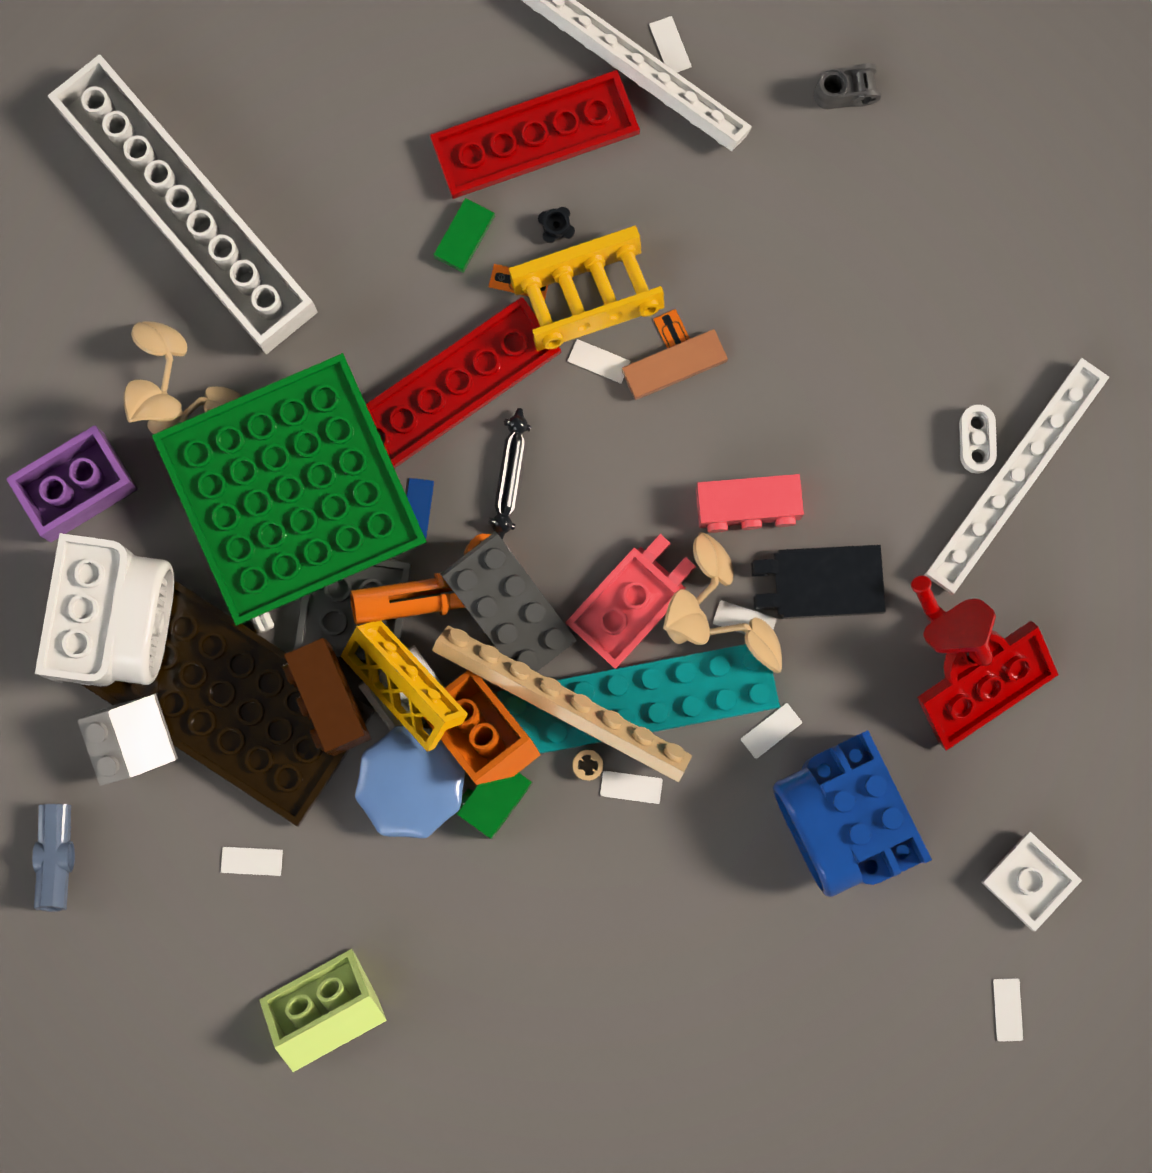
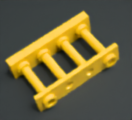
M636 225L509 268L511 284L515 295L528 294L540 327L532 330L537 351L555 349L566 341L640 316L648 317L654 315L664 308V292L662 287L648 289L635 256L642 253L640 234ZM621 261L625 266L636 295L617 301L604 266ZM585 272H591L604 305L585 312L572 277ZM557 282L561 286L572 316L553 322L540 288Z

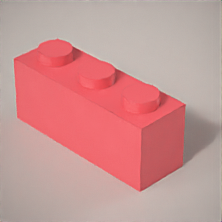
M800 474L697 482L696 498L699 528H707L709 533L728 531V526L741 525L742 530H754L762 528V523L775 522L776 527H789L796 525V520H801L804 515Z

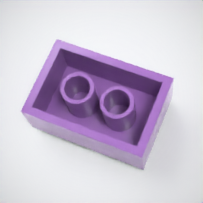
M96 425L6 478L39 535L49 542L58 539L60 533H68L139 490L105 433Z

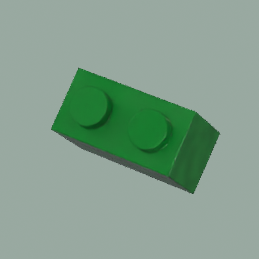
M517 773L514 777L479 784L474 791L468 788L462 795L461 809L457 815L484 835L493 839L533 783L522 774Z

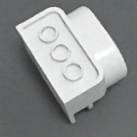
M60 533L35 674L54 682L62 683L66 681L88 686H108L114 681L142 685L151 684L156 679L161 667L174 594V573L171 564L166 560L135 556L123 545L112 540Z

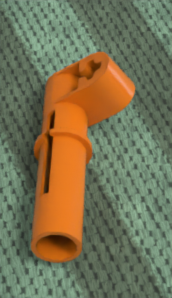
M482 533L476 535L466 546L464 555L488 538L490 534ZM435 573L434 578L350 591L352 614L356 625L433 612L446 615L449 610L465 608V606L455 593L394 603L389 602L453 591L440 575L441 573Z

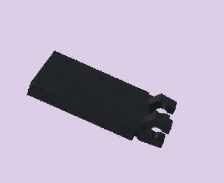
M881 545L778 550L777 553H774V559L753 560V563H751L752 577L775 576L776 593L755 594L753 597L754 611L778 609V615H782V619L884 614L886 612Z

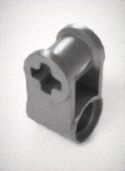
M864 63L852 67L826 70L822 73L814 91L816 103L824 109H833L849 106H867L878 102L881 99V94L876 90L874 74L876 73V65ZM833 85L837 88L838 93H830L824 86Z

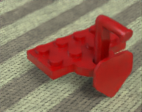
M921 575L912 580L911 588L916 592L922 608L931 622L924 629L923 636L926 643L937 653L947 654L943 666L945 678L919 695L917 699L938 743L947 751L1059 674L1041 631L1034 622L1029 621L1006 638H1003L996 631L992 630L996 614L983 600L976 598L968 599L945 612L938 605L934 597L930 578Z

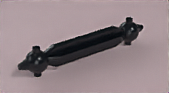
M517 408L514 416L504 421V425L508 427L510 434L505 439L495 500L497 515L494 518H489L488 524L492 525L493 530L501 539H503L505 533L515 529V524L512 523L509 516L515 508L525 444L522 434L525 431L529 432L531 429V425L527 424L523 415V409Z

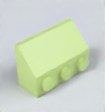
M352 949L259 999L274 1048L292 1072L387 1021L379 999Z

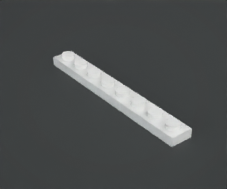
M521 0L730 151H733L750 132L751 125L576 0Z
M1083 358L1077 362L924 576L930 578L931 581L951 595L956 592L1107 382L1109 376Z

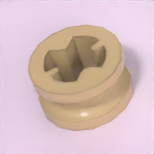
M593 750L580 751L573 759V772L582 780H594L603 771V760ZM585 755H590L591 760L597 761L598 764L597 770L592 769L594 773L591 775H585L583 769H578V761L583 762L584 760L581 757Z

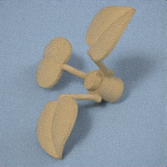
M144 321L134 325L131 335L135 344L149 354L156 356L164 355L166 364L161 390L157 385L146 380H133L126 386L124 409L129 423L149 420L147 427L153 434L177 425L179 421H186L188 416L201 405H204V411L207 412L242 397L239 393L229 388L209 387L205 391V397H199L185 411H182L181 403L168 395L167 388L173 363L172 355L184 356L186 354L187 343L185 339L175 329L162 323Z
M703 532L698 533L699 535L693 543L694 558L701 571L711 578V583L697 598L684 589L675 592L667 608L663 629L667 630L669 637L677 644H682L688 640L696 645L707 643L710 635L743 631L746 633L745 643L753 656L773 672L780 673L782 669L781 647L774 630L764 620L755 617L750 620L749 625L742 623L709 628L706 615L700 609L699 604L718 586L719 582L724 586L730 585L733 581L734 571L731 559L722 545L710 535Z

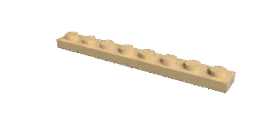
M448 625L434 644L433 652L677 782L680 781L692 758V755L684 751L681 746L669 743L654 735L649 729L639 727L627 721L619 713L607 710L592 702L587 696L577 694L565 688L557 680L535 672L527 664L503 655L495 647L485 645L473 639L461 629H455Z

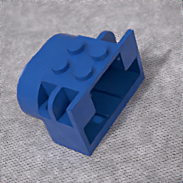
M868 730L809 758L802 766V770L777 781L773 786L778 806L818 887L828 897L840 894L858 884L874 885L881 883L920 863H927L932 860Z

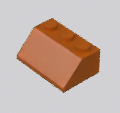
M467 670L444 688L468 715L463 724L447 729L440 740L476 785L514 777L541 755L531 738L480 676ZM423 717L433 730L434 726L425 717Z

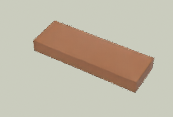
M715 329L622 367V373L634 399L638 400L726 363L728 358Z

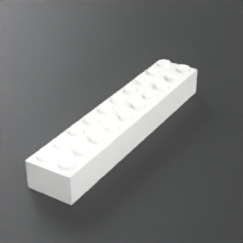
M100 54L48 95L59 113L266 355L318 313L308 295Z

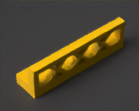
M382 621L356 626L341 657L427 752L434 750L444 732L449 728L463 724L468 713ZM359 645L365 651L367 664H363L355 655ZM378 669H382L386 674L388 687H384L380 682ZM400 693H403L408 698L410 711H406L401 705ZM422 717H425L434 726L430 736L423 729Z

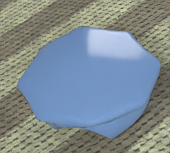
M396 726L382 739L363 752L355 798L381 835L387 837L427 838L460 809L466 772L441 740L434 750L427 752L404 726ZM423 728L430 736L433 731L432 728Z

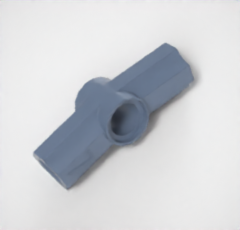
M70 804L39 805L38 842L34 844L32 855L33 869L36 873L34 909L47 912L67 910L69 872L73 871L75 863V848L73 842L70 841Z

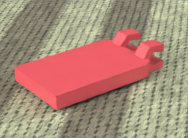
M661 534L646 550L642 547L637 550L634 547L565 622L614 669L620 666L664 618L672 596L680 589H686L681 583L696 568L686 557L671 573L661 566L656 560L671 545Z

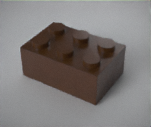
M321 638L284 654L287 664L282 666L290 685L293 684L295 688L298 687L301 696L297 697L296 701L302 715L313 722L315 728L310 730V734L318 750L321 749L322 752L325 751L327 754L336 756L372 740L335 651L326 639Z

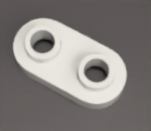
M979 404L973 405L965 410L959 421L960 459L966 470L971 473L980 474L989 470L997 458L996 419L994 413L988 407ZM978 419L982 424L981 429L973 428L971 420ZM979 452L983 457L982 462H975L972 459V453Z

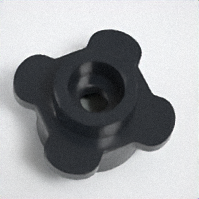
M559 207L558 209H551L548 212L543 211L539 214L538 222L543 226V240L545 242L553 243L556 239L563 237L570 239L574 236L575 228L570 225V211L568 208ZM555 222L560 224L558 228L553 226Z

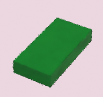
M465 198L433 254L434 258L464 273L495 218V213Z

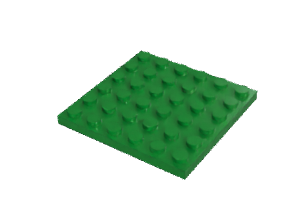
M343 353L152 435L236 626L427 543Z

